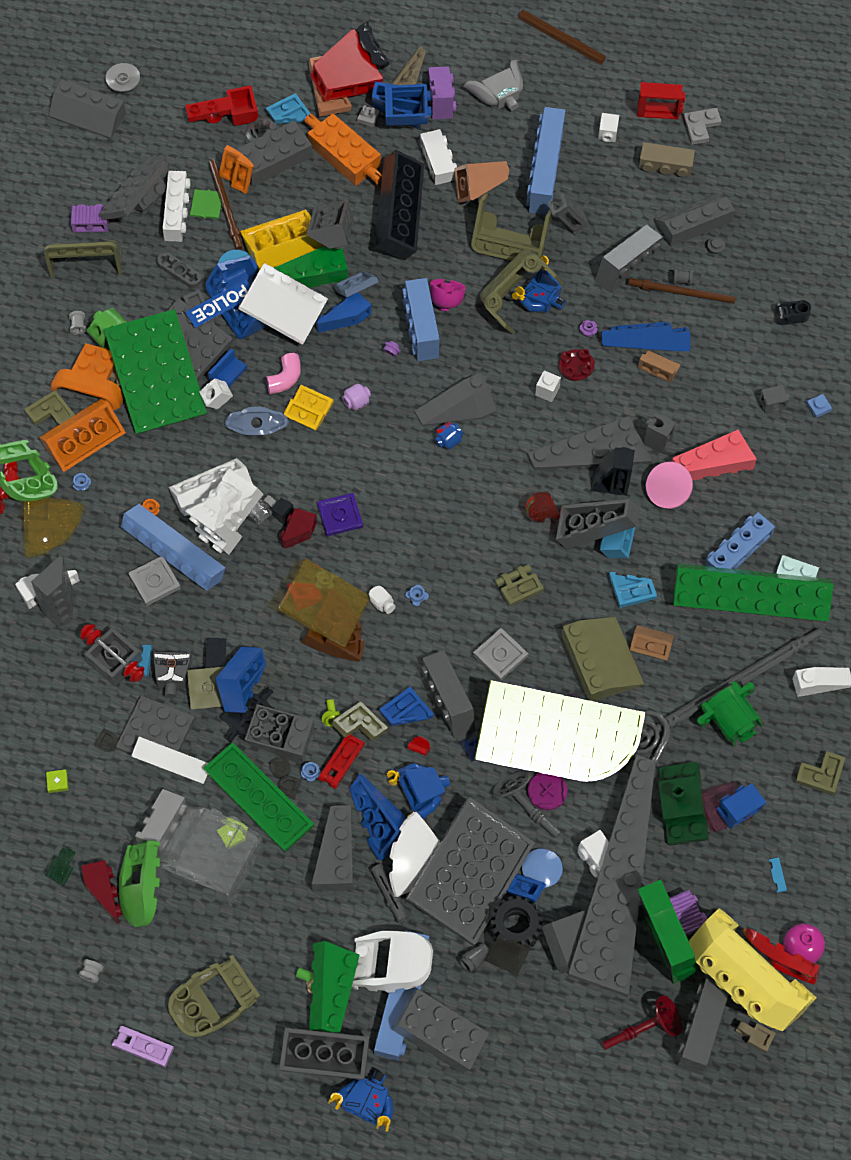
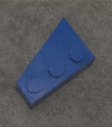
M375 81L372 94L374 108L386 113L385 86H392L394 84ZM423 97L393 98V115L423 113ZM421 124L411 125L419 130L421 128Z

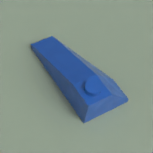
M359 774L349 789L356 810L362 812L364 821L361 824L363 828H367L370 836L367 839L368 845L378 860H383L390 856L392 844L398 841L401 834L399 828L407 817L364 775Z

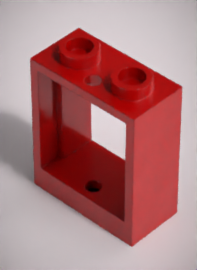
M641 82L637 117L678 120L679 113H683V103H685V92H682L683 85ZM647 98L675 100V103L647 102Z

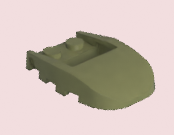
M233 955L229 957L230 960L220 965L217 962L200 973L196 972L184 985L181 984L171 995L168 1003L169 1012L178 1028L184 1034L194 1038L210 1035L236 1021L260 998L259 993ZM218 974H220L241 1006L223 1019L220 1018L200 987Z

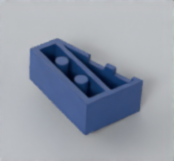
M241 647L216 677V685L219 689L225 712L246 713V702L248 698L253 697L254 692L252 688L255 683H259L266 666L262 648Z

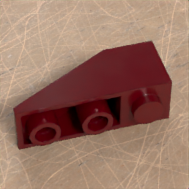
M106 860L82 865L81 868L87 891L114 922L118 924V917L122 916L120 904H116L114 899L118 897L116 885L111 884L110 878H114L112 866H108Z

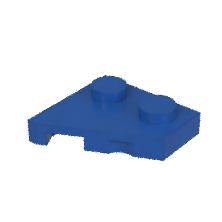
M411 687L379 709V712L391 726L432 719L434 717V713Z

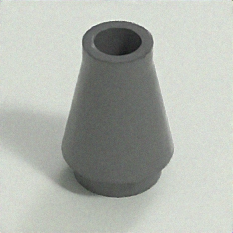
M481 943L478 947L463 954L459 963L466 972L471 973L477 970L490 951L485 944Z

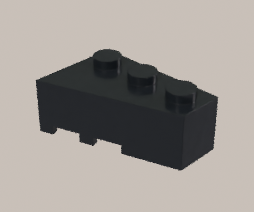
M616 447L593 471L590 491L627 496L635 450L627 447Z

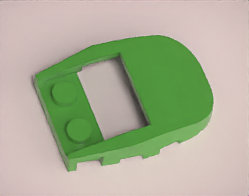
M27 439L0 445V465L27 459L37 476L7 482L4 474L0 472V487L11 498L19 501H35L51 497L58 486L56 478L50 474V466L39 458L40 454L36 449L30 450L27 446L29 443Z
M148 840L146 843L133 846L128 845L119 876V900L124 918L134 927L148 926L155 915L157 898L154 896L155 887H159L160 878H156V867H160V858H157L160 842ZM142 866L140 883H131L133 872L137 871V867Z

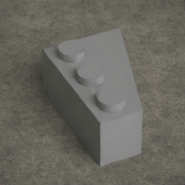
M162 789L152 806L153 811L150 817H146L143 821V824H146L142 833L138 831L135 835L137 843H146L148 840L160 842L157 856L162 857L164 852L167 853L171 845L169 840L172 834L175 835L179 828L178 821L181 816L184 817L188 808L185 797Z

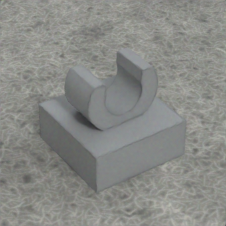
M364 105L357 118V122L374 127L379 116V110Z

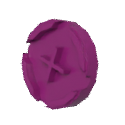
M539 772L530 780L527 792L529 800L534 806L541 810L549 811L557 809L564 803L568 789L566 782L561 777Z

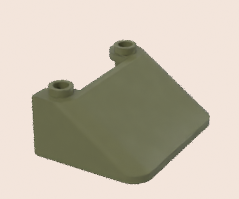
M114 240L87 243H55L44 248L50 278H54V258L115 255L118 274H122V248Z

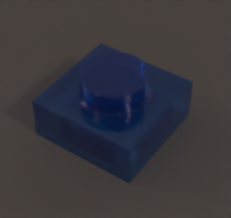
M479 735L462 743L471 762L476 760L475 754Z

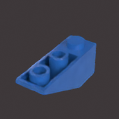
M359 292L348 296L341 304L335 305L329 313L322 315L317 320V332L320 333L357 325L372 314V305Z

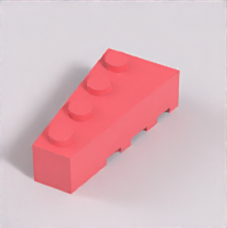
M736 430L673 457L672 462L684 466L689 471L692 480H698L708 476H720V474L737 473L746 469L747 471L753 470L757 459L740 431Z

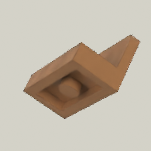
M647 351L646 354H642L638 368L671 383L680 368V364Z
M637 625L630 650L668 660L674 635Z

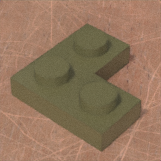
M56 390L24 409L35 426L50 416L60 425L75 415Z
M361 701L332 722V725L345 738L357 729H360L372 742L383 735L388 729Z
M826 751L821 768L802 762L795 783L834 795L845 757Z

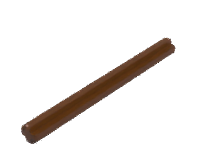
M525 10L519 13L520 20L599 64H603L606 56L540 18Z

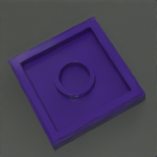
M354 493L317 502L326 536L363 528Z

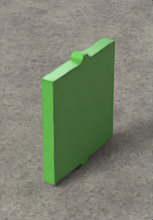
M195 189L190 216L203 217V219H219L222 205L219 193L210 189Z

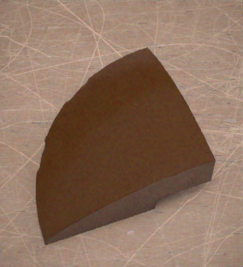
M330 589L301 643L334 657L359 662L364 649V640H362L360 633L362 626L357 615L353 616L348 609L349 604Z

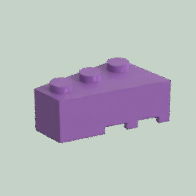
M449 66L428 68L429 90L431 91L432 119L453 118V112H456V101H453L455 98V89L452 87L453 73H450Z

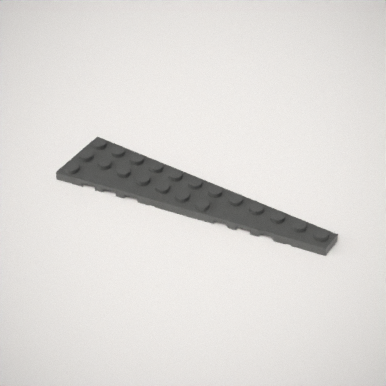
M636 755L567 975L568 977L628 997L639 910L638 889L641 888L656 762Z

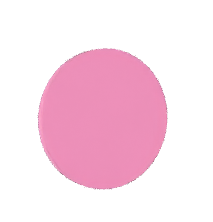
M664 462L657 465L649 473L646 481V491L650 500L657 506L665 509L677 508L684 504L690 497L693 489V481L689 471L681 464L675 462Z

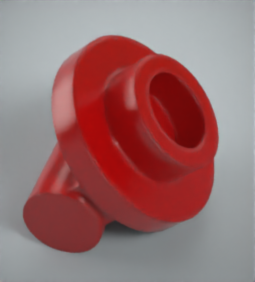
M417 736L412 742H409L407 749L426 756L430 751V743L424 737Z

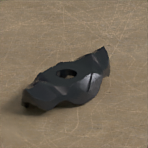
M366 21L356 30L360 34V42L363 48L371 54V62L386 68L390 62L375 39L369 21Z

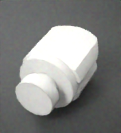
M376 586L370 590V602L378 610L389 614L395 609L392 596L382 586Z

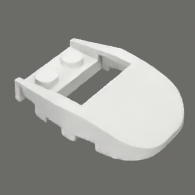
M379 931L355 938V953L360 955L352 987L358 990V987H365L369 991L376 992L377 990H382L387 993L395 992L396 989L401 988L408 990L423 984L431 972L432 945L426 938L416 933ZM385 939H391L387 975L385 978H374L378 944Z

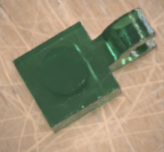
M62 848L59 858L53 859L45 876L55 883L65 886L73 870V867L69 864L76 852L70 848L68 850Z

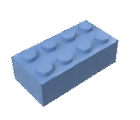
M427 278L405 281V288L402 289L403 308L406 309L407 313L405 314L406 323L409 324L410 328L408 329L409 338L413 343L411 345L412 353L417 356V361L439 358V335Z

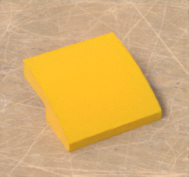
M300 385L294 399L290 400L284 415L316 431L332 407L334 400Z

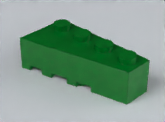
M323 246L274 267L277 271L308 288L336 283L348 278V268L342 248L335 249Z
M327 941L313 943L312 950L314 951V961H312L314 976L313 983H311L313 1002L310 1003L309 1030L340 1034L360 955Z

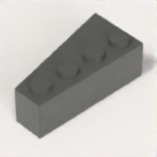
M646 224L602 258L595 282L609 293H612L653 253L659 251L663 236Z

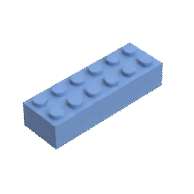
M545 107L544 114H540L537 141L535 142L534 149L535 153L530 172V183L527 191L526 206H529V213L546 215L550 210L548 202L552 201L564 128L565 109Z

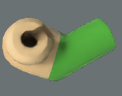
M299 968L296 977L305 980L308 992L313 994L311 983H313L314 973Z

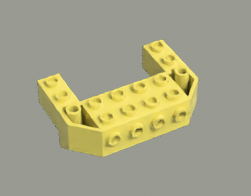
M719 908L689 940L696 963L705 974L710 975L721 989H725L731 995L734 1002L741 1004L751 1018L757 1019L760 1023L779 1031H784L807 1010L817 997L796 979L791 983L786 980L735 932L739 925Z

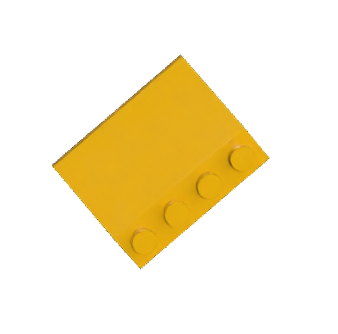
M307 210L240 231L249 254L258 265V271H260L264 263L271 267H276L325 246L308 236L307 230L311 216Z

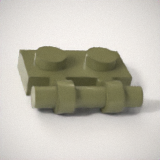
M529 564L523 567L519 566L515 568V571L508 574L503 573L494 580L497 587L502 584L505 585V587L501 588V593L509 607L544 591L535 573L529 576L526 574L532 571ZM518 577L521 578L520 580L512 583L511 581Z

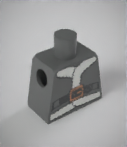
M154 652L158 688H165V697L175 698L177 688H186L188 681L187 670H191L192 666L191 653Z

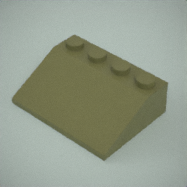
M616 617L580 620L563 626L562 638L588 701H597L644 685Z

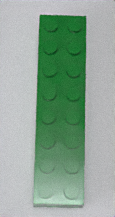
M677 563L673 604L675 606L829 622L834 583L831 579Z

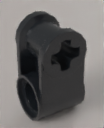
M806 300L776 304L775 311L778 312V324L789 325L807 322L810 317L811 304Z

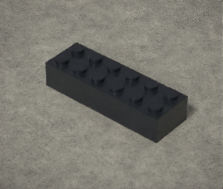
M395 150L384 159L375 247L405 261L417 252L424 163Z

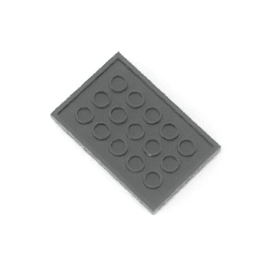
M468 797L406 900L473 946L491 919L495 906L499 905L535 842Z

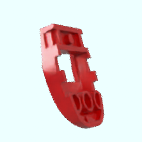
M744 929L743 935L746 942L776 970L787 976L815 985L820 975L819 965L806 960L798 953L793 956L785 952V946L778 942L776 946L772 945L768 937L752 929Z

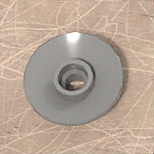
M128 63L116 64L106 73L107 85L112 90L118 92L130 91L140 81L138 69Z

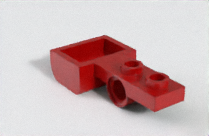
M252 85L226 90L227 97L185 105L189 122L207 119L209 123H218L223 115L228 114L232 115L233 124L236 126L256 121L258 119V110Z

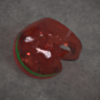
M549 491L537 492L528 498L525 509L532 521L545 523L547 517H553L555 520L560 518Z

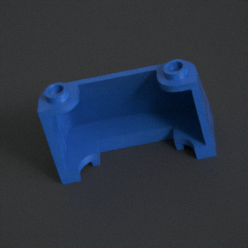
M251 255L218 263L206 281L207 292L212 298L245 279L252 285L258 271L257 263ZM241 303L222 313L235 335L240 339L249 337L268 327L265 323L239 310L238 308Z

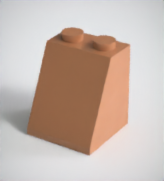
M507 161L466 164L454 168L458 203L474 200L506 181L509 176Z

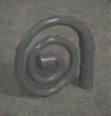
M642 711L645 712V716L657 717L664 727L662 740L651 759L658 764L665 748L670 742V726L667 720L659 713ZM644 720L643 725H649L655 731L654 742L646 749H637L635 751L637 754L648 753L658 744L660 739L659 730L656 724L651 721ZM642 728L641 736H646L647 739L644 742H639L638 746H645L651 740L648 730Z

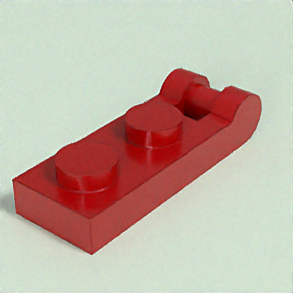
M351 734L344 738L321 772L318 780L323 783H329L330 787L336 790L365 746V742ZM331 771L337 773L335 777L329 775Z

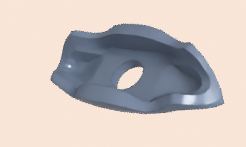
M248 407L229 414L225 420L227 428L248 436L268 435L287 427L289 424L288 418L283 413L265 407ZM254 418L262 420V425L259 428H254L251 425Z

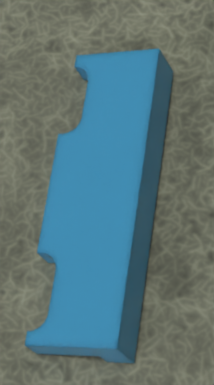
M142 645V661L139 663V667L143 666L145 668L144 676L148 677L152 645Z
M779 857L769 859L773 866L771 869L773 881L778 887L777 893L786 892L787 888Z

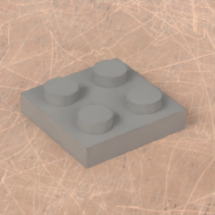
M159 557L129 572V577L146 606L181 589L180 584L163 557Z
M500 628L473 652V656L501 681L528 657V653Z

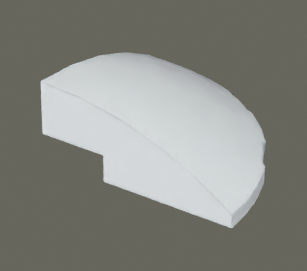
M413 812L399 828L401 834L398 841L392 844L390 858L393 859V871L389 872L395 897H399L412 890L440 843L417 812Z

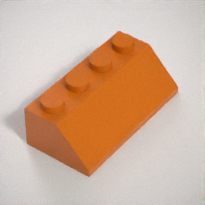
M100 399L39 438L49 455L60 469L65 472L126 432L109 402Z

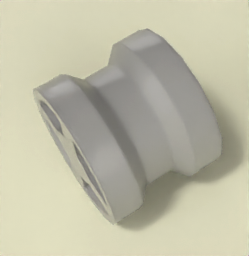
M85 959L83 963L84 968L79 972L78 976L89 982L98 983V975L103 971L104 966L95 961Z

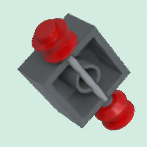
M94 624L85 625L82 628L80 638L82 640L87 639V645L94 644L84 653L87 663L114 687L128 676L131 677V683L138 682L143 678L145 668L143 666L137 667L142 661L140 650L113 627L102 637L100 629L94 630Z

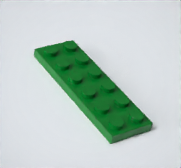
M233 742L203 768L204 772L284 853L314 827V823Z

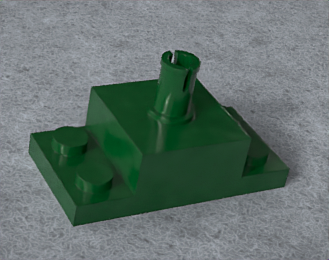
M693 762L660 767L659 789L669 846L709 840L699 763Z

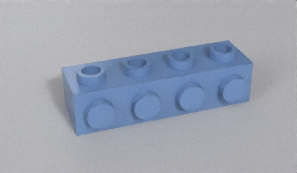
M759 512L754 516H749L741 529L739 527L735 529L729 540L725 539L719 545V549L716 552L712 551L707 556L706 566L737 569L773 535L775 526Z

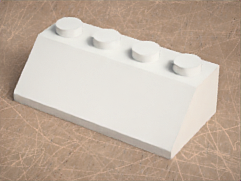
M236 458L170 486L169 490L180 512L184 516H190L186 510L202 503V499L207 498L209 492L217 488L218 484L222 481V476L228 469H231L252 484L246 466Z

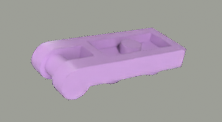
M120 1026L118 1030L119 1035L117 1039H114L112 1047L166 1068L174 1050L173 1046L127 1027ZM127 1037L131 1038L129 1044L124 1043Z

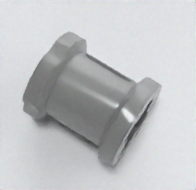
M73 311L69 314L72 325L70 332L74 335L86 332L84 312Z

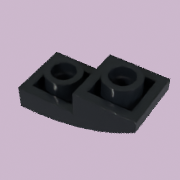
M207 638L206 668L225 667L227 638Z

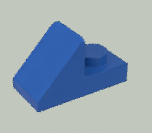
M516 874L506 893L514 897L521 896L523 900L526 897L530 899L529 903L532 904L536 902L546 884Z

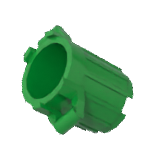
M734 681L731 683L732 686L717 693L707 703L706 701L702 703L701 708L705 714L697 719L699 726L705 727L706 724L714 721L726 739L734 746L737 745V740L743 743L756 734L755 727L759 725L762 728L763 723L760 716L746 699L749 694L755 691L754 684L751 682L741 688L738 682Z

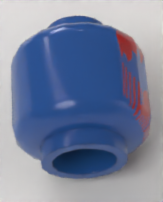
M448 422L436 430L437 437L435 441L440 448L444 446V448L449 450L462 441L463 432L456 423Z

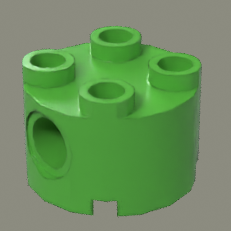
M114 308L103 312H96L93 316V322L87 329V333L102 348L109 350L104 329L127 322Z

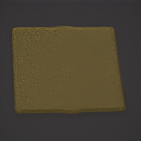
M304 559L278 608L311 630L344 647L347 645L370 597L365 592L344 581L341 577L330 573L308 559Z

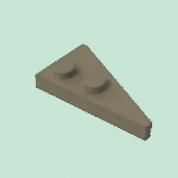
M422 46L417 49L392 84H416L426 53Z

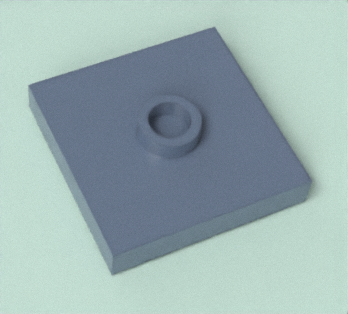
M361 271L334 284L333 288L335 292L348 297L378 283V279L366 271Z

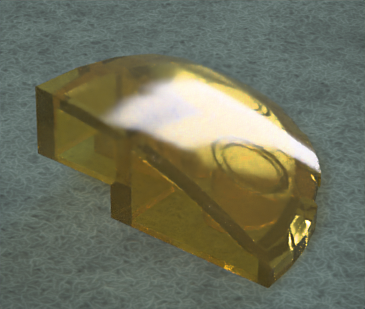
M56 498L24 501L25 557L29 558L47 554L51 549L58 545L62 546L68 541L76 526H79L81 522L84 504Z

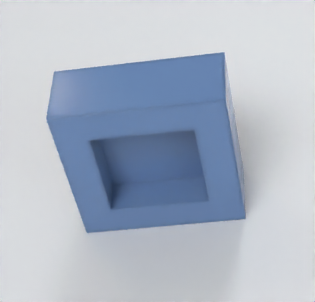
M823 394L808 400L806 403L815 418L832 411L831 405Z

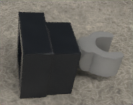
M268 495L263 500L266 503L265 506L272 510L273 516L279 519L280 523L286 525L289 514L294 512L293 504L282 497L275 501Z

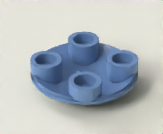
M548 849L531 851L522 864L523 876L544 882L546 884L544 888L556 884L563 871L560 858Z

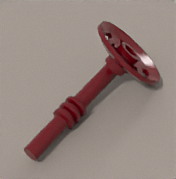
M659 996L655 1003L656 1017L637 1026L623 1029L620 1034L601 1042L602 1048L607 1050L623 1041L628 1042L638 1037V1034L657 1025L662 1026L671 1036L679 1035L682 1030V1022L675 1004L667 996Z

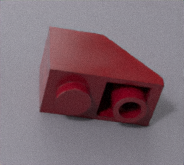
M295 508L293 514L290 513L288 516L287 529H283L280 536L283 548L287 549L310 539L317 524V514Z

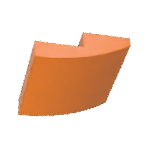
M227 145L223 152L219 171L220 176L231 181V187L247 194L254 165L242 153Z

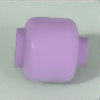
M355 384L344 391L342 399L348 409L357 411L369 404L371 393L366 386L363 387L361 384Z

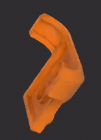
M85 343L72 370H59L51 382L52 392L54 390L57 391V388L63 387L100 397L108 401L113 410L119 409L125 398L122 389L109 380L115 368L110 350Z

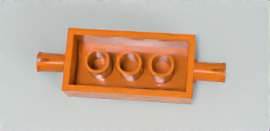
M312 113L309 116L307 115L305 123L313 128L307 133L313 150L355 186L367 177H370L377 185L382 182V174L377 170L381 167V154L333 113L322 122Z

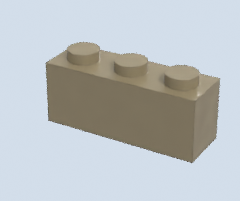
M643 142L639 169L647 172L656 171L662 174L690 177L695 150Z

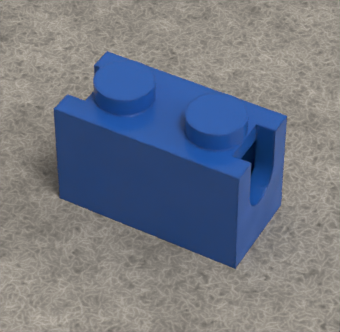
M753 784L747 787L742 785L734 791V795L730 797L728 794L719 801L721 806L716 811L730 829L759 812L767 803Z

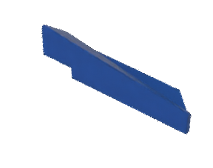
M670 322L619 325L611 327V330H602L603 346L668 351L691 350L688 327L672 329Z

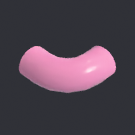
M289 353L281 358L282 372L277 375L266 376L269 394L289 390L296 384L301 374V363L298 354Z

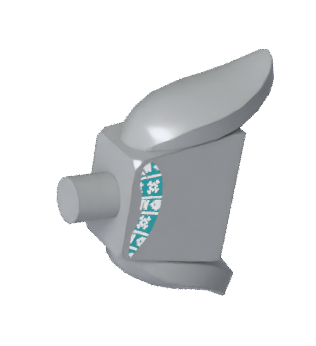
M518 59L511 60L508 69L483 80L481 83L467 81L463 87L487 105L495 106L498 109L507 105L510 111L516 110L519 106L516 100L519 99V94L523 89V79L518 67Z

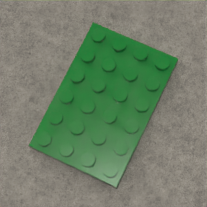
M175 309L104 329L136 435L207 415Z

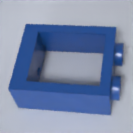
M427 84L385 86L387 126L428 124V117H431V106H428L427 101H431V91H427ZM423 97V113L393 115V98Z

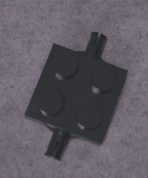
M267 687L261 695L253 694L252 698H248L245 705L247 706L246 713H224L221 717L222 720L232 728L228 735L225 736L229 742H232L238 734L246 737L257 704L275 709L267 702V699L273 693L272 689Z

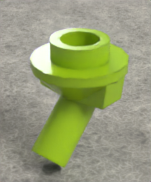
M334 699L326 700L328 711L322 715V722L326 726L333 727L332 722L340 716V712L335 710Z

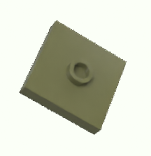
M224 667L187 670L191 709L223 706L219 689L216 685V677Z

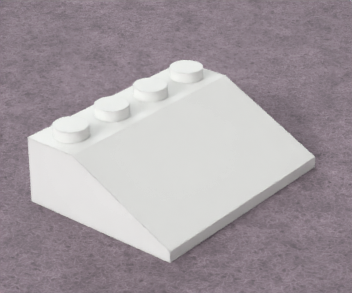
M264 263L238 309L303 345L328 299Z

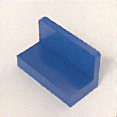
M231 348L208 372L209 382L215 378L225 381L228 387H230L247 369V365L235 357V350Z

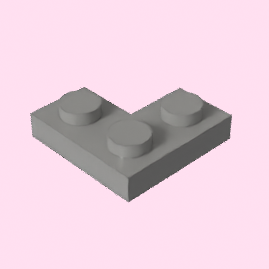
M717 108L684 113L683 115L692 145L709 142L706 127L721 125V118Z

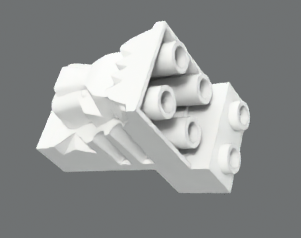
M228 469L222 476V481L218 484L217 488L211 490L209 496L202 499V503L188 508L186 512L191 516L189 520L197 526L195 530L200 534L198 537L205 543L212 542L214 544L212 547L219 553L224 551L229 555L243 537L236 530L263 496V493L237 473Z

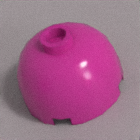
M445 279L432 280L429 287L431 301L440 310L449 311L451 308L461 304L465 295V285L450 280V283H444Z
M802 923L795 925L788 930L783 939L784 951L793 956L798 953L806 960L816 963L824 953L825 940L823 934L811 924Z

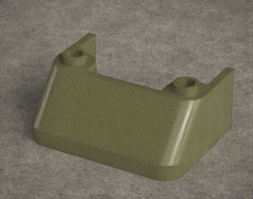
M485 193L479 202L471 243L473 250L477 253L511 261L524 249H532L541 257L552 220L551 209L546 214L545 223L534 225L530 235L497 228L496 215L485 211L488 193Z
M532 249L522 250L480 294V299L486 309L512 334L515 333L513 328L497 312L503 306L502 298L528 272L536 273L544 267L561 285L564 284L562 279Z

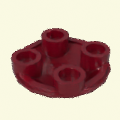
M573 349L564 351L561 354L559 370L567 379L572 381L586 379L595 369V361L588 349Z

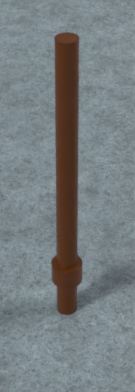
M212 160L209 164L230 228L229 234L234 241L236 250H242L241 233L239 228L236 227L215 160Z
M629 278L628 285L642 287L643 290L654 289L733 304L736 298L735 296L651 282L649 279Z

